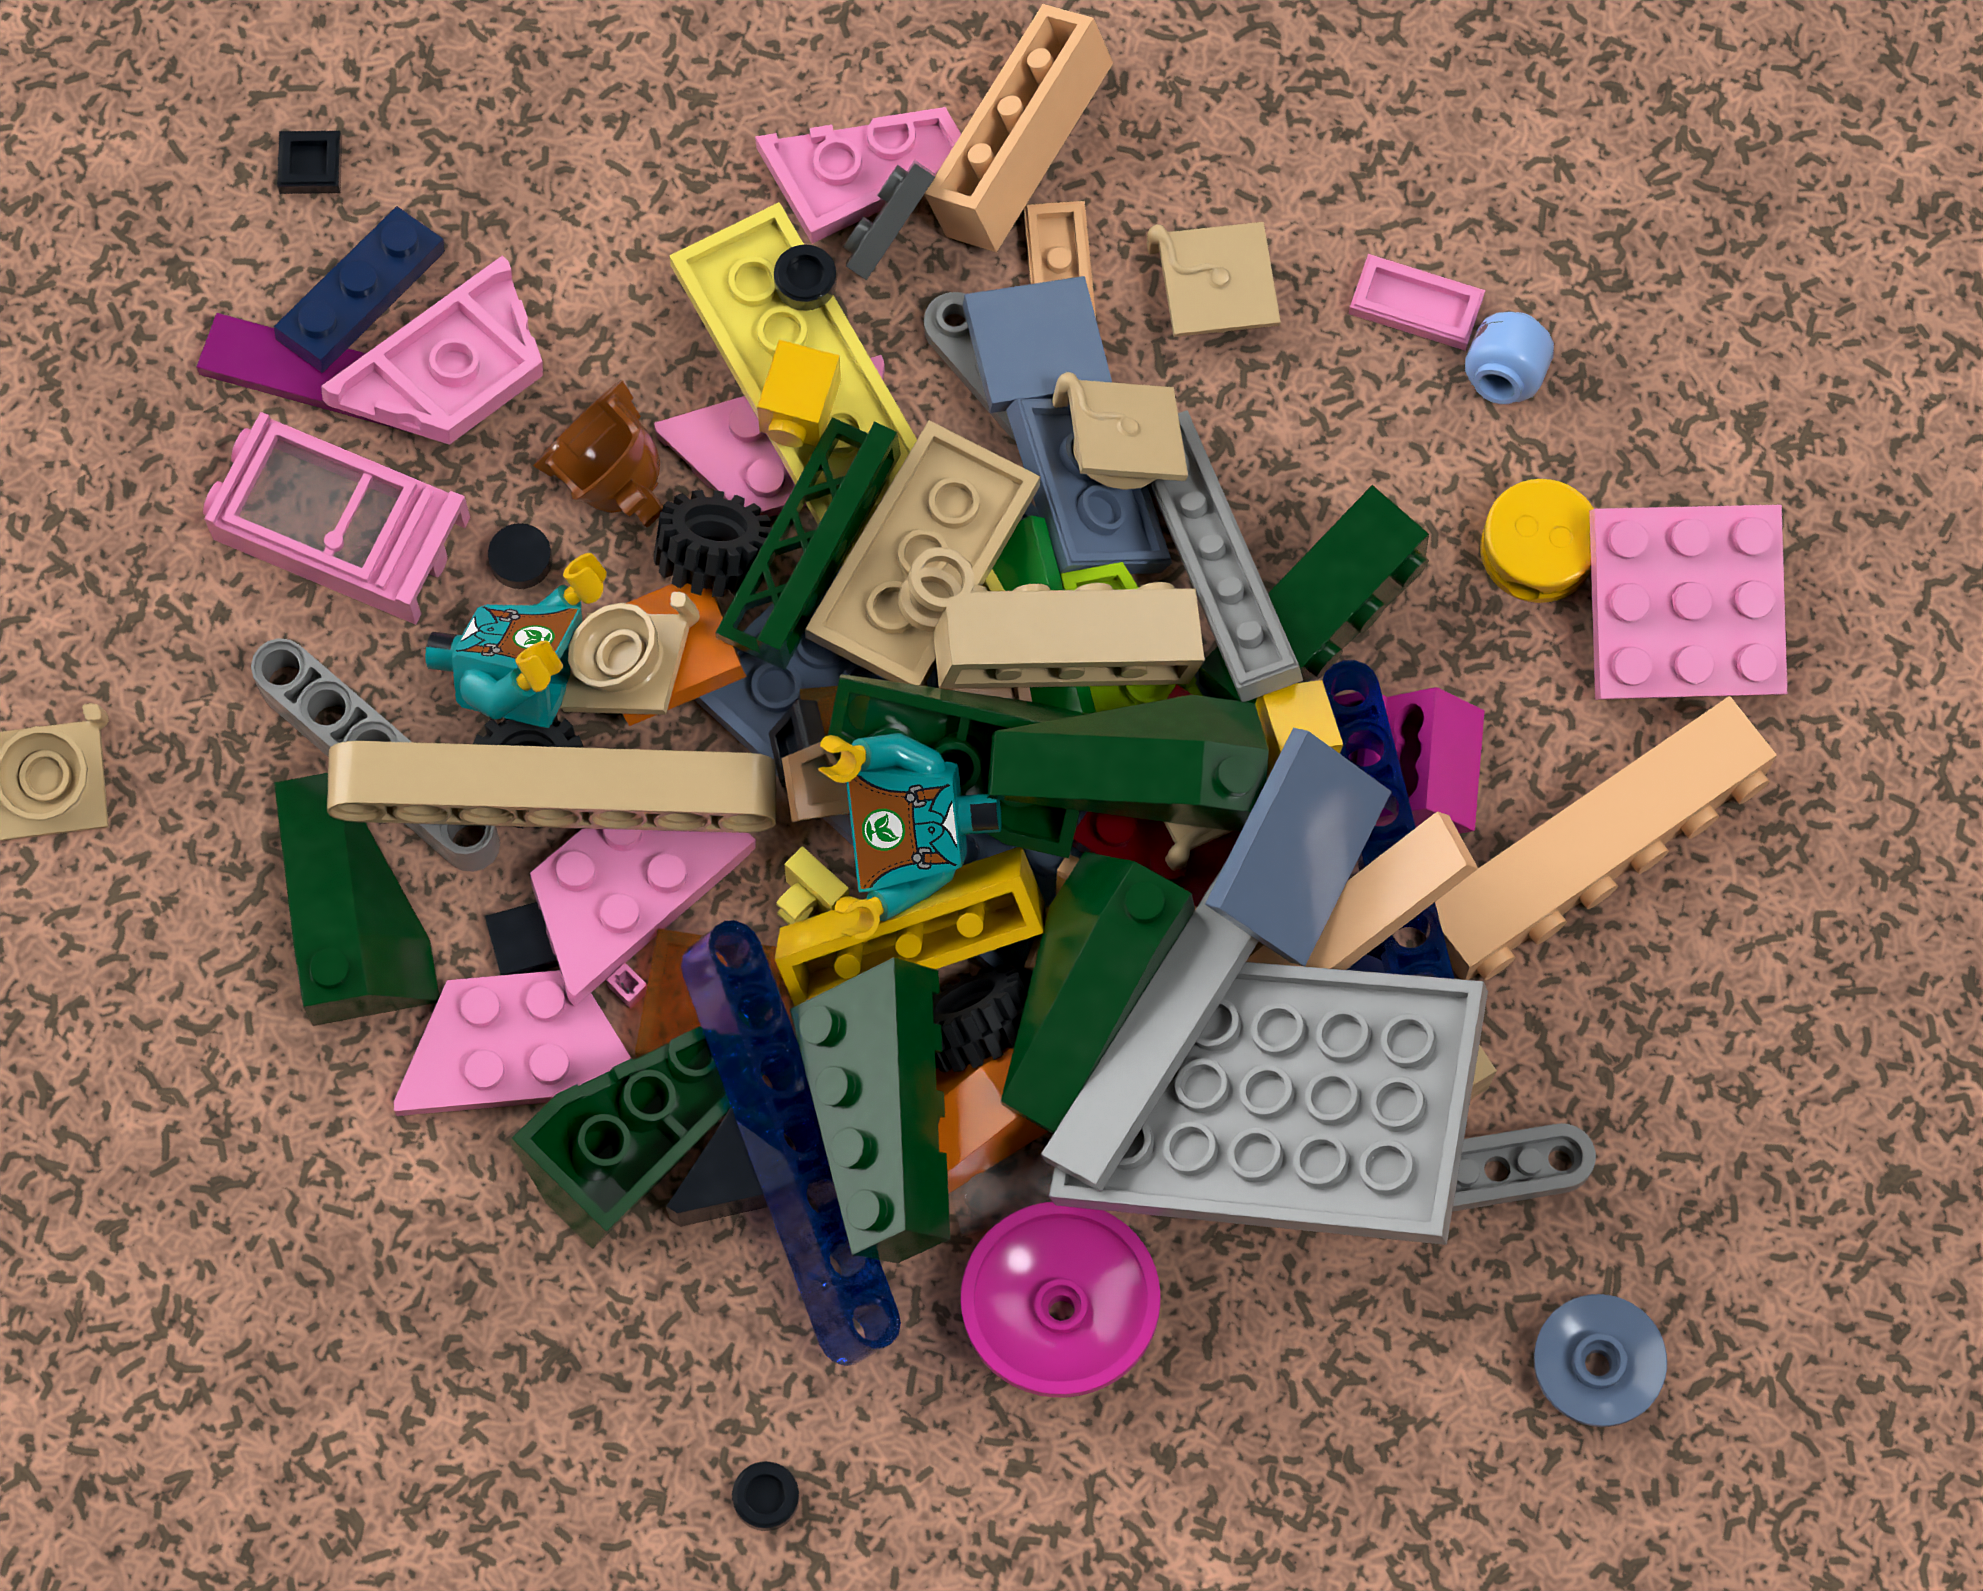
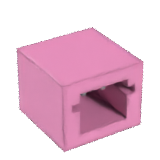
M626 963L620 966L606 980L608 988L630 1009L649 992L648 985Z

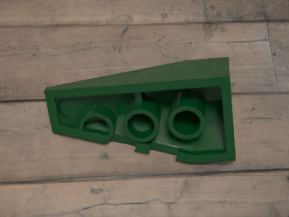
M841 674L828 736H838L852 745L854 740L858 738L902 733L938 751L944 762L957 764L961 796L988 794L992 734L995 731L1087 713L1038 702ZM1000 800L1001 832L987 834L1006 845L1069 858L1080 810Z
M1199 695L1181 696L995 731L992 734L987 798L1241 832L1267 781L1269 749L1255 703Z
M328 773L274 782L303 1008L312 1025H322L437 1003L440 994L431 941L366 822L344 821L328 814Z
M1090 852L1083 853L1049 907L1001 1098L1003 1106L1051 1134L1055 1133L1195 912L1192 893L1135 861Z
M737 1008L671 1039L668 1044L634 1060L631 1058L612 1067L610 1071L579 1086L576 1084L557 1093L509 1142L545 1203L594 1249L730 1111L738 1098L742 1099L784 1056L785 1052L740 1008Z

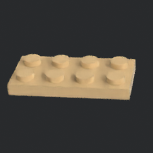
M929 420L805 628L806 638L888 681L924 686L936 666L933 632L923 631L912 626L902 615L898 604L899 591L909 575L913 562L918 555L930 548L946 547L962 554L970 563L974 572V585L982 586L1039 489L1040 476ZM934 561L923 567L938 568L948 572L958 581L962 588L961 575L951 564ZM931 581L922 582L924 588L930 594L940 598L950 597L948 591L940 584ZM910 592L911 603L920 614L929 618H939L942 616L943 612L933 611L922 606Z

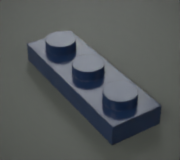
M396 206L274 325L276 340L323 373L445 252L443 238Z

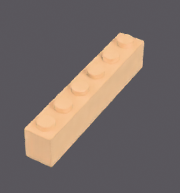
M1728 696L1479 867L1470 876L1422 911L1417 923L1461 980H1469L1478 973L1484 980H1488L1514 961L1516 957L1511 950L1531 938L1538 945L1557 933L1567 923L1562 915L1582 902L1587 909H1591L1609 897L1618 887L1614 879L1633 867L1638 874H1641L1657 864L1669 852L1664 844L1684 832L1688 839H1692L1710 827L1719 818L1715 809L1734 797L1738 804H1742L1758 794L1770 782L1765 775L1777 755L1734 700Z

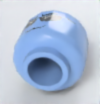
M1521 312L1495 313L1487 317L1478 328L1465 358V372L1476 391L1490 402L1511 404L1513 402L1525 401L1533 397L1543 383L1553 359L1554 342L1549 332L1535 318Z

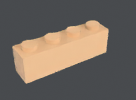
M1042 4L935 175L934 180L924 193L946 237L993 252L999 250L1113 64L1094 18Z

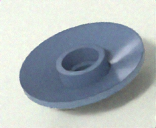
M1591 1294L1574 1298L1564 1303L1545 1321L1535 1343L1534 1370L1543 1394L1560 1413L1584 1425L1611 1427L1635 1419L1655 1401L1666 1378L1667 1352L1657 1326L1639 1307L1616 1296ZM1592 1353H1599L1605 1356L1609 1362L1608 1373L1603 1376L1591 1374L1585 1365L1586 1357Z

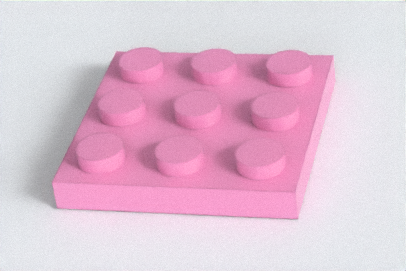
M1782 505L1606 508L1589 511L1595 700L1787 694Z

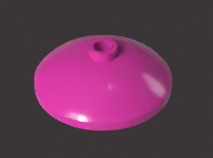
M1053 1201L1025 1207L1005 1217L992 1227L977 1244L963 1275L961 1286L962 1317L966 1333L976 1353L984 1364L1005 1382L1025 1392L1039 1396L1056 1398L1081 1396L1103 1389L1119 1380L1137 1364L1146 1352L1159 1321V1278L1155 1264L1144 1243L1130 1227L1117 1217L1104 1210L1056 1206ZM1064 1301L1072 1305L1074 1313L1069 1319L1059 1321L1050 1315L1049 1310L1051 1306L1056 1302Z

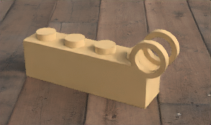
M934 547L923 551L917 556L911 566L908 577L899 591L898 604L904 618L912 626L920 630L933 632L938 684L941 689L1189 684L1205 661L1196 588L1174 589V585L1170 583L1154 582L1145 584L1138 589L1113 590L1111 585L1105 583H1091L1080 586L1075 590H1050L1047 585L1027 584L1017 587L1013 591H987V588L984 586L974 585L973 569L962 554L950 548ZM934 561L951 564L961 575L962 588L958 581L948 572L938 568L923 567ZM931 581L940 584L948 591L950 597L940 598L930 594L924 588L922 582ZM910 592L922 606L933 611L943 612L942 616L939 618H929L920 614L911 603Z

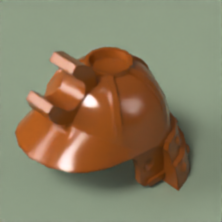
M620 380L585 409L552 442L533 466L550 477L555 475L566 483L571 490L573 500L584 501L596 510L608 513L624 512L629 517L635 513L642 524L648 528L659 518L660 512L663 509L662 503L652 492L659 484L657 479L660 472V459L651 436L638 420L641 416L632 403L634 397L624 381Z

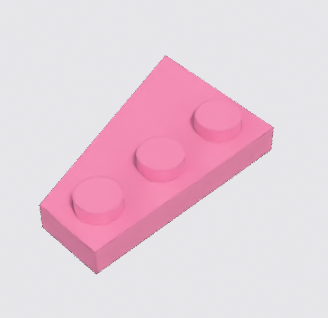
M946 107L873 118L871 123L865 126L833 130L832 125L810 128V134L778 139L777 133L755 136L758 152L813 244L859 222L863 216L867 218L880 212L886 201L878 197L877 194L897 165L907 171L913 161L916 160L936 175L961 133Z

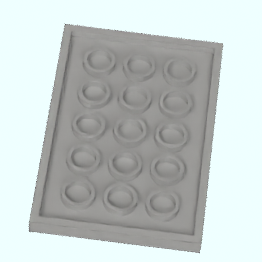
M1245 962L1102 1192L1055 1167L1049 1197L1056 1206L1447 1245L1488 995L1484 981Z

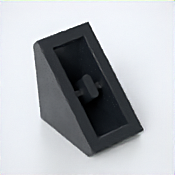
M740 1098L736 1100L666 1206L669 1219L680 1227L771 1207L750 1105Z

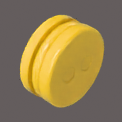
M1551 479L1526 480L1504 491L1490 508L1480 542L1482 562L1493 582L1507 594L1520 600L1534 603L1557 601L1569 596L1580 588L1591 573L1589 511L1594 509L1591 503L1575 488Z

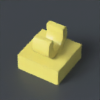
M802 846L784 864L786 882L791 887L776 902V905L781 908L777 914L790 925L810 918L816 910L821 914L834 910L837 900L849 896V888Z

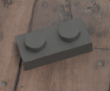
M916 160L913 161L907 171L899 165L894 168L877 194L878 197L886 201L885 205L873 222L863 216L843 248L852 253L846 262L847 268L865 280L869 278L934 180V172Z

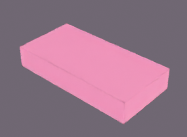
M1368 254L1350 305L1349 314L1466 351L1485 290Z

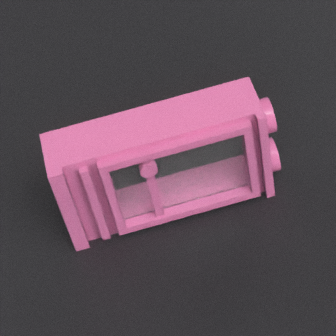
M260 412L252 429L245 428L239 434L231 455L233 465L224 482L217 481L206 497L203 514L213 540L416 625L421 616L417 596L428 574L437 578L441 575L447 562L444 543L453 525L456 524L465 528L470 519L465 496L453 491L445 492L272 420L268 414Z

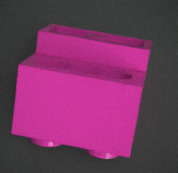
M1438 687L1389 697L1368 689L1328 698L1343 742L1340 754L1391 791L1372 830L1373 833L1406 836L1437 811L1450 816L1459 834L1475 831L1485 710Z

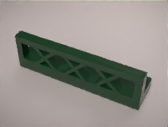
M832 417L715 632L717 639L783 670L786 669L805 634V628L831 586L901 455L896 431L874 421L870 431L866 433ZM841 440L858 448L859 451L846 475L833 479L828 459L838 441ZM823 470L826 482L815 485ZM831 494L832 501L817 529L804 533L799 513L805 502ZM794 524L797 536L786 539ZM802 548L803 555L788 582L775 587L769 570L775 557ZM765 578L768 590L756 593ZM773 602L774 608L758 638L737 629L748 609Z

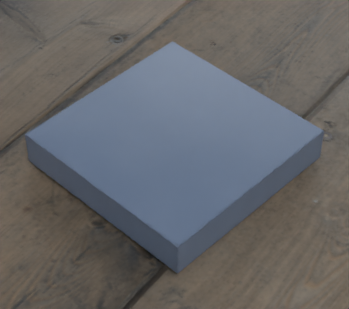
M1085 276L964 295L963 308L990 413L1006 411L1016 399H1053L1056 382L1059 376L1066 372L1074 373L1079 380L1112 382Z

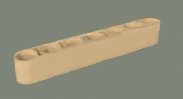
M346 741L337 743L329 749L327 812L336 819L352 822L753 833L766 831L776 825L775 760L771 757L756 753Z

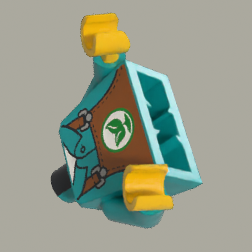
M585 553L569 563L563 572V577L570 587L560 585L540 603L533 605L486 604L476 609L462 635L432 632L428 638L425 653L427 668L453 672L456 702L462 708L481 712L491 719L498 720L503 717L549 728L562 704L570 676L571 667L568 663L569 644L575 630L582 623L581 600L585 604H591L601 597L604 589L603 582L607 576L606 570L592 553Z
M902 733L858 738L854 740L852 745L838 736L829 735L822 739L820 743L821 748L830 753L841 752V757L837 764L831 767L823 766L818 770L835 782H846L858 890L859 892H869L866 901L851 896L840 898L835 904V912L846 914L858 908L860 916L857 924L852 928L844 929L841 934L859 940L867 939L878 929L880 921H886L928 898L953 879L956 869L963 866L967 854V834L1001 832L1000 800L987 798V794L961 796L958 765L952 762H944L938 751Z

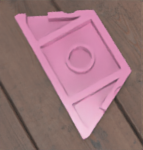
M503 256L499 257L321 386L323 401L328 406L450 445L543 376V362L535 338L530 335L528 317L522 300L518 299L508 260Z
M882 355L870 358L883 380L885 366ZM745 396L654 423L658 440L675 451L708 488L723 491V498L727 500H732L734 495L745 498L744 507L755 503L761 508L760 515L767 514L768 517L780 514L795 487V483L767 434L759 432L758 418Z
M582 828L530 872L532 889L546 924V932L553 954L556 955L568 1000L574 1006L580 1003L620 966L632 958L739 865L755 849L756 839L749 833Z
M560 970L447 980L395 1097L394 1112L396 1116L548 1103L557 1093L576 1084L579 1086L610 1071L612 1067L631 1059L591 993L576 1006L568 1000Z

